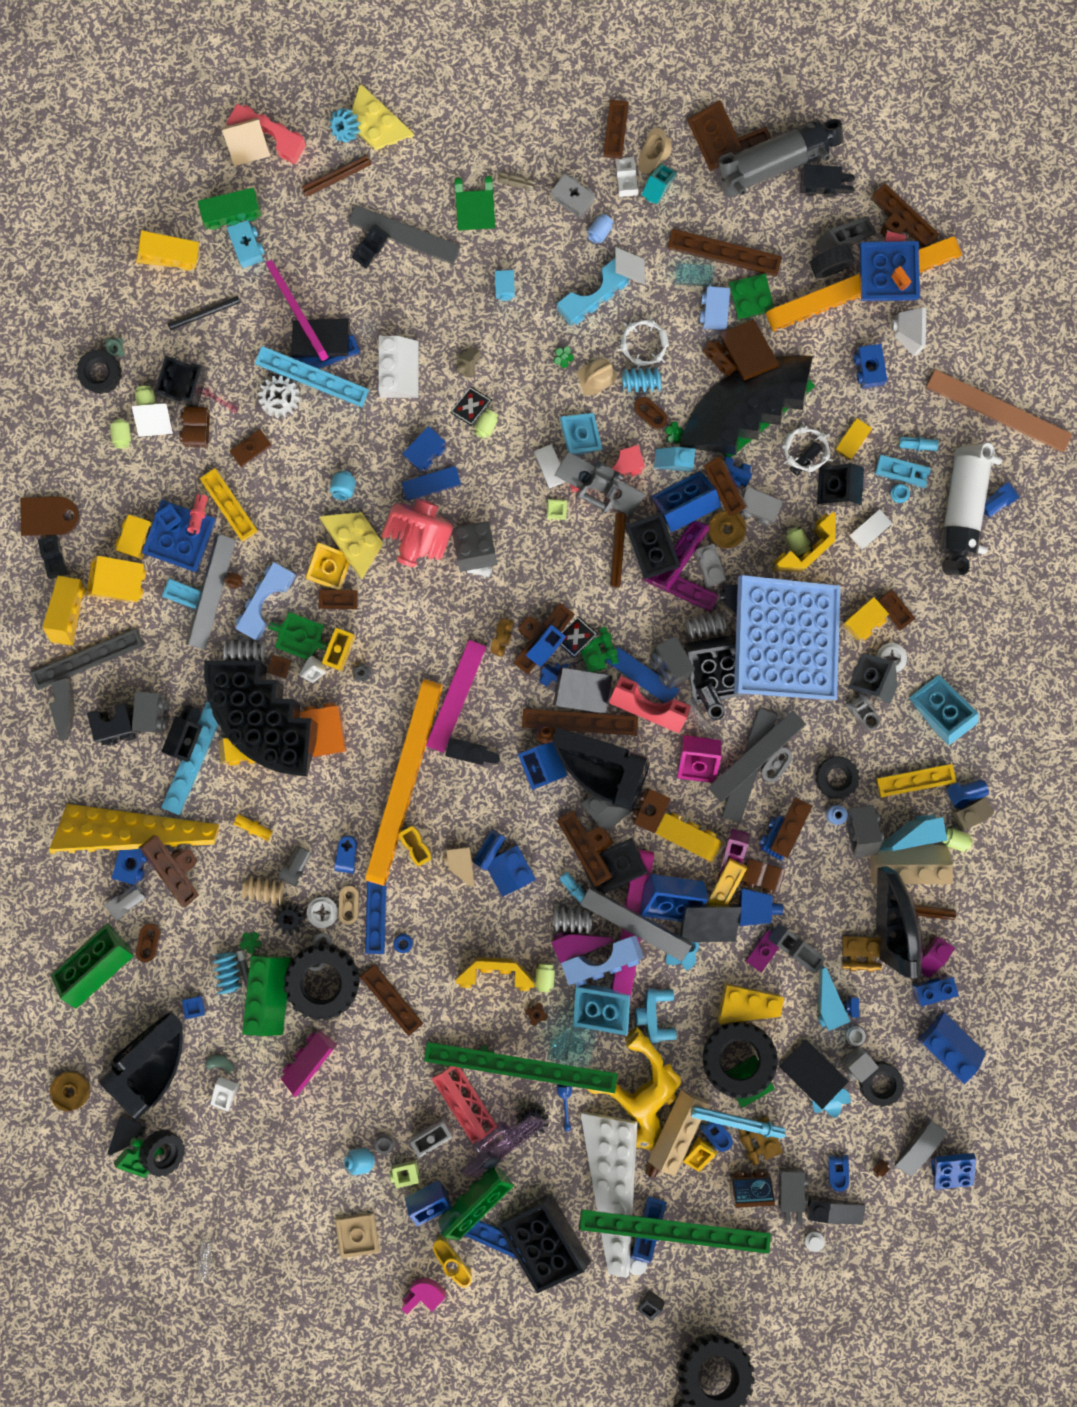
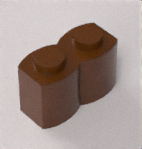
M184 407V412H181L180 415L181 423H183V430H180L179 434L180 442L185 447L208 448L210 410L208 407Z
M747 858L745 864L747 870L741 879L745 882L744 885L754 889L756 885L763 887L762 891L774 894V891L779 892L786 870Z

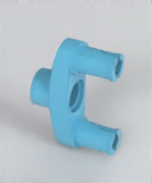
M647 989L644 1008H635L636 1026L646 1025L647 1035L651 1043L676 1040L677 1038L675 1028L658 1029L656 1015L657 1002L674 1001L673 989Z

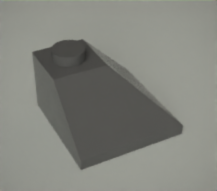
M862 653L848 688L863 693L875 700L891 704L898 687L896 663Z
M593 795L581 803L596 823L607 831L632 812L631 810L604 802Z

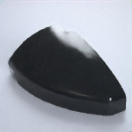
M557 728L553 738L555 749L563 765L575 781L600 800L632 811L649 770V757L632 752L629 756V750L624 747Z

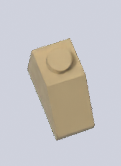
M471 848L448 849L447 854H444L445 866L448 865L449 870L470 887L475 886Z

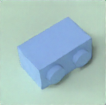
M707 286L706 292H702L701 304H704V311L700 313V323H703V329L726 330L730 288Z

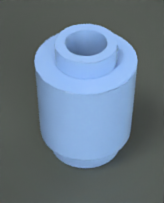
M605 214L597 216L587 231L588 239L595 244L602 243L612 229L613 220Z
M832 805L825 812V818L831 824H843L848 817L847 810L840 805ZM837 811H839L840 813L838 819L835 817V813Z

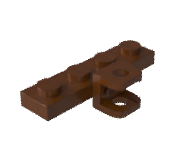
M886 183L870 198L889 216L881 228L880 234L882 236H886L887 230L898 234L906 231L915 241H919L920 246L925 248L940 235Z
M559 603L543 624L533 617H526L518 627V630L530 641L513 664L529 675L536 666V663L525 656L548 625H552L562 632L575 614ZM528 623L532 626L530 631L526 629Z
M573 810L558 819L559 826L593 884L597 887L612 878L611 872L599 852L608 848L613 842L607 830L597 827L587 833Z
M153 835L139 847L181 907H187L199 896L184 874L190 871L197 863V858L190 849L184 850L179 848L170 854L157 835Z

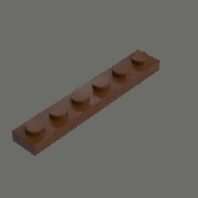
M673 228L667 247L669 250L775 277L778 275L782 256Z
M523 709L522 728L537 729L538 725H544L572 732L637 736L638 717Z

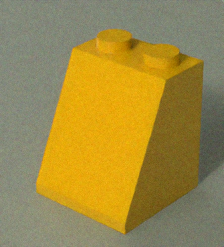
M103 556L93 557L91 559L86 596L133 603L138 602L143 596L141 582L146 577L144 564Z

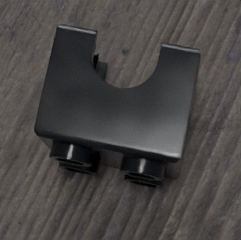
M165 355L155 393L164 400L190 407H198L208 372L202 365L191 363V365L185 364L176 358Z
M127 703L114 705L116 715L111 721L107 711L98 712V710L88 712L87 716L94 742L101 743V746H111L118 744V740L130 741L137 739L136 735L141 734V732L132 731L134 705Z

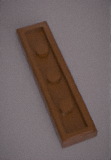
M376 964L359 976L408 1036L424 1024Z

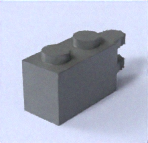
M779 1168L778 1207L781 1212H784L785 1225H790V1212H796L797 1225H802V1214L805 1212V1206H808V1195L805 1194V1186H808V1175L805 1174L802 1168Z

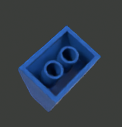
M701 471L650 496L658 513L662 512L670 532L678 530L722 507L715 487Z
M651 874L644 885L640 915L682 922L684 905L706 904L709 900L704 881Z
M945 1012L917 1039L963 1084H966L979 1070L986 1055V1052Z

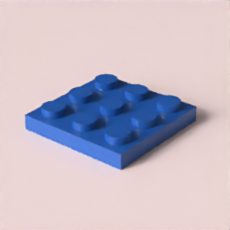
M919 241L861 242L859 244L861 301H907L920 299ZM899 266L903 268L912 281L903 291H900L891 277L894 270Z
M161 499L157 513L167 505L172 504L183 521L169 531H166L155 516L142 554L197 573L216 519L205 515V518L202 519L200 533L196 534L195 531L191 533L187 530L191 518L190 509Z

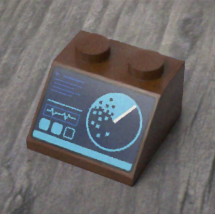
M754 1170V1173L746 1174V1171H735L734 1174H730L731 1199L735 1208L775 1206L771 1176L768 1172L765 1173V1170Z

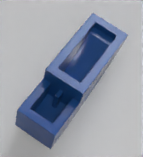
M648 1196L642 1217L663 1219L667 1202ZM635 1237L630 1258L647 1264L651 1263L658 1240Z

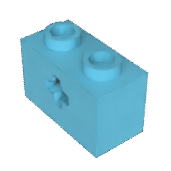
M246 220L227 227L242 268L264 261L262 255L265 252L262 244L256 241L255 237H258L255 225L251 226L249 221Z

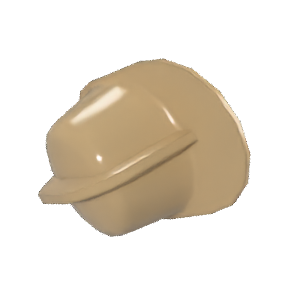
M656 127L650 131L640 152L638 167L642 173H651L656 169L659 162L666 160L671 154L672 139L667 137L661 128Z
M603 358L592 361L576 373L584 395H594L615 383L618 375L612 368V364Z

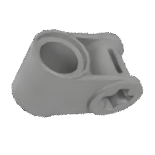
M861 693L859 698L851 703H846V706L864 730L870 731L879 726L880 718L868 698ZM866 717L873 718V726L866 724Z

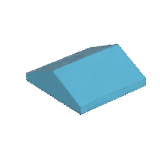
M594 413L560 417L568 452L574 455H582L602 450Z

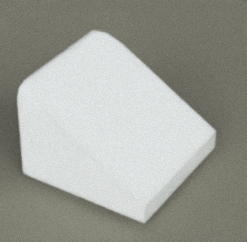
M310 656L299 675L314 683L326 673V669L322 661Z

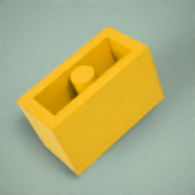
M128 514L122 523V534L118 536L115 543L116 551L142 560L144 555L142 551L153 523Z
M873 597L842 625L857 641L861 639L865 641L873 634L871 630L875 626L879 628L887 621L885 618L889 613Z
M335 627L322 664L342 672L356 636Z

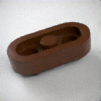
M640 397L636 400L634 411L645 423L655 430L665 427L667 415L648 397ZM645 405L647 409L642 411L640 406ZM654 418H660L661 422L655 423Z
M146 924L140 930L136 957L141 962H149L156 957L161 936V930L156 924ZM150 929L154 931L153 937L148 934ZM146 948L150 950L148 956L144 954Z

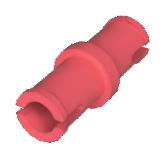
M200 494L196 495L193 509L190 510L191 518L187 530L191 533H194V531L196 534L200 533L202 519L206 515L204 511L208 497L201 494V498Z

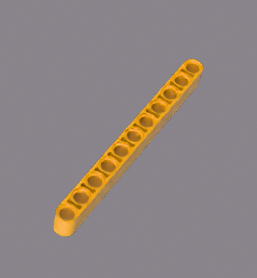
M953 236L920 249L919 272L922 273L932 269L934 265L939 266L951 261L950 259L952 258L957 259L962 256L963 253L956 237ZM860 274L767 311L765 315L772 331L775 332L777 328L781 327L782 329L795 324L794 322L797 320L800 322L810 318L812 314L817 315L825 312L832 306L835 308L845 304L847 300L852 301L860 298Z
M424 679L421 684L365 881L385 886L400 838L399 833L402 831L442 693L443 684Z

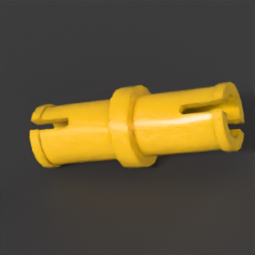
M241 814L237 815L233 825L248 831V834H254L267 842L273 833V830L258 824V821H252Z

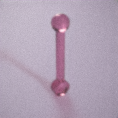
M209 389L204 390L203 393L206 397L213 398L231 409L233 413L238 412L237 406H232L213 395Z

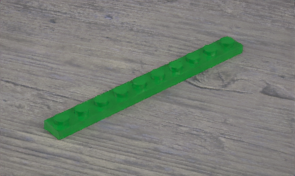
M427 1042L424 1062L614 1094L618 1073Z
M581 1209L578 1229L581 1231L769 1254L771 1233L586 1209Z

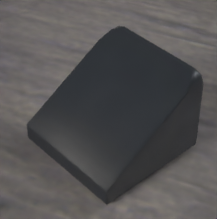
M649 1290L636 1310L653 1321L663 1310L665 1301Z

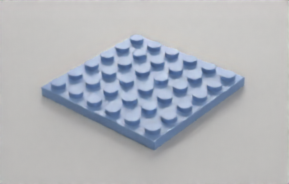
M745 575L738 576L734 693L837 700L841 586Z

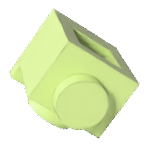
M416 1160L393 1165L392 1171H390V1179L392 1183H395L396 1188L419 1183L420 1175ZM407 1170L408 1175L403 1176L401 1171Z

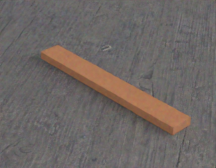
M936 369L933 371L926 388L1061 452L1065 451L1072 437V433Z

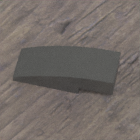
M65 678L51 683L56 701L49 703L60 741L69 740L74 719L73 687L71 679Z
M781 924L776 926L768 940L814 974L826 959Z
M927 1118L919 1132L914 1134L895 1166L909 1176H913L933 1154L948 1132Z

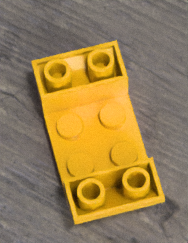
M833 511L830 515L825 513L815 523L817 527L813 531L819 536L820 540L811 547L812 552L808 550L799 559L792 551L788 554L783 552L773 562L775 566L772 570L774 572L801 573L835 542V512Z
M477 957L457 976L455 983L460 984L462 988H471V985L476 984L477 969H480L481 973H492V970H500V974H511L512 971H515V987H518V990L530 991V988H534V978L517 959Z

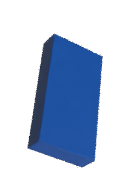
M491 829L472 862L486 871L506 837Z

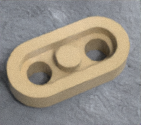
M346 886L339 893L338 916L339 920L346 925L356 922L359 916V891L354 886ZM347 892L353 893L352 899L346 897ZM347 911L352 912L351 918L346 917L345 914Z

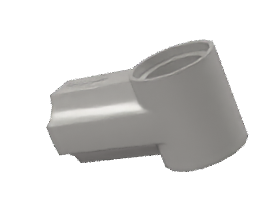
M135 884L122 895H118L105 904V907L115 921H118L124 914H128L131 908L144 900L146 895L141 887Z

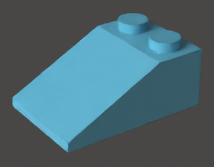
M937 675L909 697L931 728L948 746L978 724L979 713L940 675Z
M935 814L915 816L916 820L907 822L882 842L879 851H895L947 841L943 817H936Z
M588 984L576 987L573 1026L628 1035L630 995Z

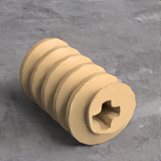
M253 875L250 876L249 880L245 879L242 887V899L248 896L249 900H253L256 896L258 902L264 898L265 903H268L270 899L274 905L278 900L279 905L282 903L284 895L283 881L277 886L275 879L271 884H269L268 878L265 879L264 883H261V877H258L255 882Z

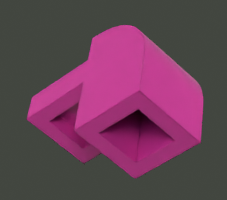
M417 1279L411 1283L410 1290L413 1293L409 1292L402 1301L404 1303L401 1309L407 1315L422 1301L432 1312L446 1298L447 1292L433 1279Z

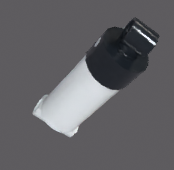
M990 443L960 446L955 451L944 527L942 528L939 545L940 552L949 554V557L945 558L942 563L943 572L947 576L966 575L970 569V563L966 557L978 556V553L985 554L987 552V547L980 545L991 466H993V463L1000 465L1002 462V458L994 456L995 449Z

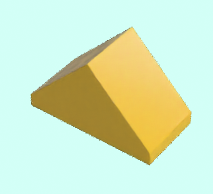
M698 1136L684 1158L683 1163L700 1172L717 1155V1150L711 1143Z

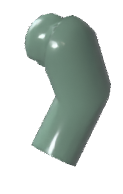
M212 1055L205 1062L208 1069L222 1067L228 1074L235 1068L224 1055Z

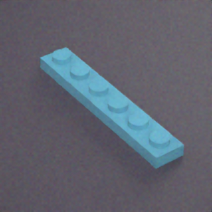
M261 346L255 362L257 366L363 408L369 393V389L263 346Z
M209 702L206 703L198 721V725L203 727L189 762L181 761L161 807L177 815H180L219 726L213 717V711Z

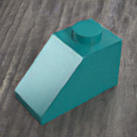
M661 163L650 175L641 195L648 202L658 204L663 199L677 172Z

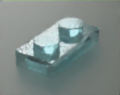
M677 264L675 285L713 287L715 266Z

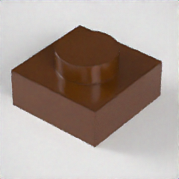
M272 655L267 673L287 679L292 660Z

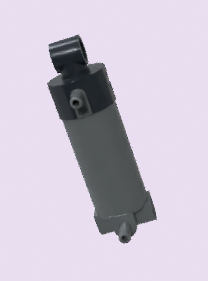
M815 119L733 154L730 152L721 156L718 162L724 195L728 197L738 194L744 195L746 188L799 166L812 163L821 158L828 161L830 159L829 148L840 145L844 140L842 121L830 119L822 125L819 120Z

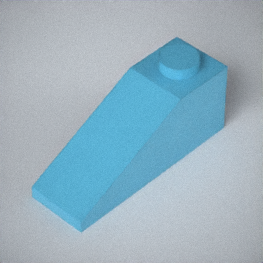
M821 966L819 968L818 1012L820 1016L817 1018L821 1027H825L830 1031L850 1022L827 968Z

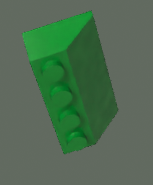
M107 923L50 976L60 999L77 1009L108 979L115 975L121 967L128 963L134 955L129 945Z
M264 954L251 955L242 1035H283L287 993L284 992V976L292 957Z
M495 1166L491 1169H486L483 1173L484 1176L479 1181L473 1182L466 1194H462L456 1199V1204L452 1209L442 1213L438 1224L444 1238L459 1241L515 1186L501 1168Z

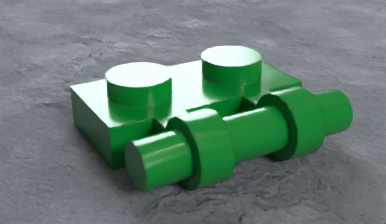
M607 627L600 628L601 636L592 640L581 651L588 672L595 673L607 668L605 660L608 659L611 660L612 665L619 663L618 652L616 648L614 649L611 641L613 638L611 633H608ZM604 643L607 652L602 654L599 645Z
M132 1138L130 1145L134 1146L132 1150L125 1148L114 1161L115 1167L145 1178L150 1172L144 1169L143 1165L139 1162V1150L145 1139ZM159 1147L154 1155V1158L156 1157V1155L162 1156L164 1154V1149Z

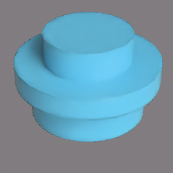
M897 484L891 489L890 495L894 502L903 503L908 500L910 490L904 484Z

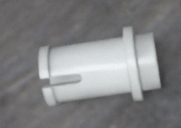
M492 566L469 570L467 573L482 575L484 578L490 577Z

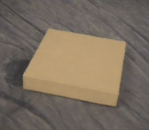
M259 118L222 128L234 166L270 156Z
M374 1212L335 1219L341 1259L380 1252Z

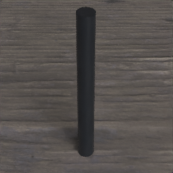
M236 296L167 324L171 331L241 302L239 297Z

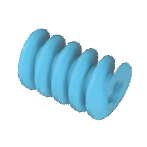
M649 367L646 368L645 373L642 368H639L637 373L632 368L630 374L624 368L622 373L623 392L625 387H627L629 393H631L632 387L635 388L636 393L640 387H642L644 392H646L647 387H650L651 392H653L655 386L661 392V372L659 373L657 367L653 369L652 373Z
M225 952L212 955L218 957L213 963L219 964L214 969V971L220 972L219 975L215 976V979L221 980L220 983L216 984V987H222V990L217 992V994L237 991L236 989L242 986L241 983H236L240 976L234 975L239 972V968L233 967L238 964V961L232 959L237 956V953Z

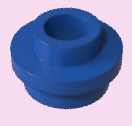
M399 934L394 939L393 945L397 952L407 953L413 946V940L407 934ZM401 940H405L407 942V945L405 947H402L400 945Z

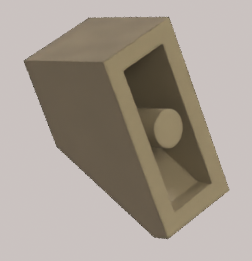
M985 796L969 803L963 808L952 811L951 814L958 829L966 830L985 821L994 812Z

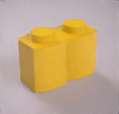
M410 826L399 833L402 844L409 849L411 860L417 866H421L432 859L430 848L423 843L422 835L415 826Z

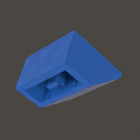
M553 742L542 744L518 754L532 790L568 776Z

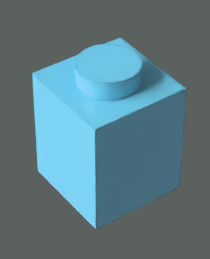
M514 270L495 271L496 299L510 301L511 298H515Z

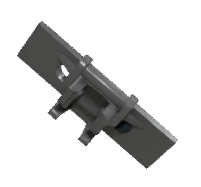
M567 452L554 474L556 477L579 488L576 494L577 499L587 501L600 508L605 514L612 506L632 517L645 496V493L621 481L624 478L622 473L611 469L599 461L596 465L590 464L570 452ZM588 488H595L604 493L606 497L601 501L586 493ZM617 488L620 489L621 494L619 495V497L614 498L613 496L616 493Z

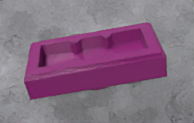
M766 930L745 960L761 973L779 949L778 946L768 940L772 933L769 930Z

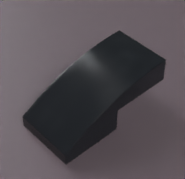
M373 225L364 241L358 245L352 258L367 269L391 236L378 225Z
M54 535L39 539L40 554L45 563L47 577L54 579L57 576L68 575L58 536Z

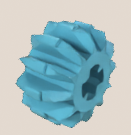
M346 108L334 111L332 113L333 117L329 119L332 125L328 128L333 130L331 135L336 136L337 141L350 142V140L356 139L357 133L361 131L358 128V125L361 123L356 120L358 115H353V110H347Z

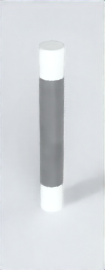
M241 950L235 953H237L238 963L247 990L249 969L244 952Z

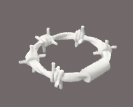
M652 315L649 320H642L628 325L624 323L627 328L621 341V347L617 351L622 350L634 365L638 366L636 370L640 366L659 363L661 360L665 363L663 356L666 348L669 346L667 332L655 323V320H651ZM639 324L651 327L650 331H652L653 327L659 330L663 349L656 356L652 353L651 355L654 359L651 361L638 359L639 354L635 359L630 356L627 350L628 345H631V343H626V336L633 330L638 332L635 327Z
M802 422L803 426L795 429L792 433H787L782 448L784 449L787 461L783 464L788 462L790 466L808 471L809 476H811L810 472H814L826 461L833 462V460L829 459L830 449L826 439L830 434L825 435L818 430L808 428ZM812 432L818 436L815 441L818 439L821 442L823 441L825 453L819 452L823 454L820 463L813 465L812 461H810L811 465L801 466L795 462L798 457L794 459L788 454L795 434L801 433V437H803V433Z

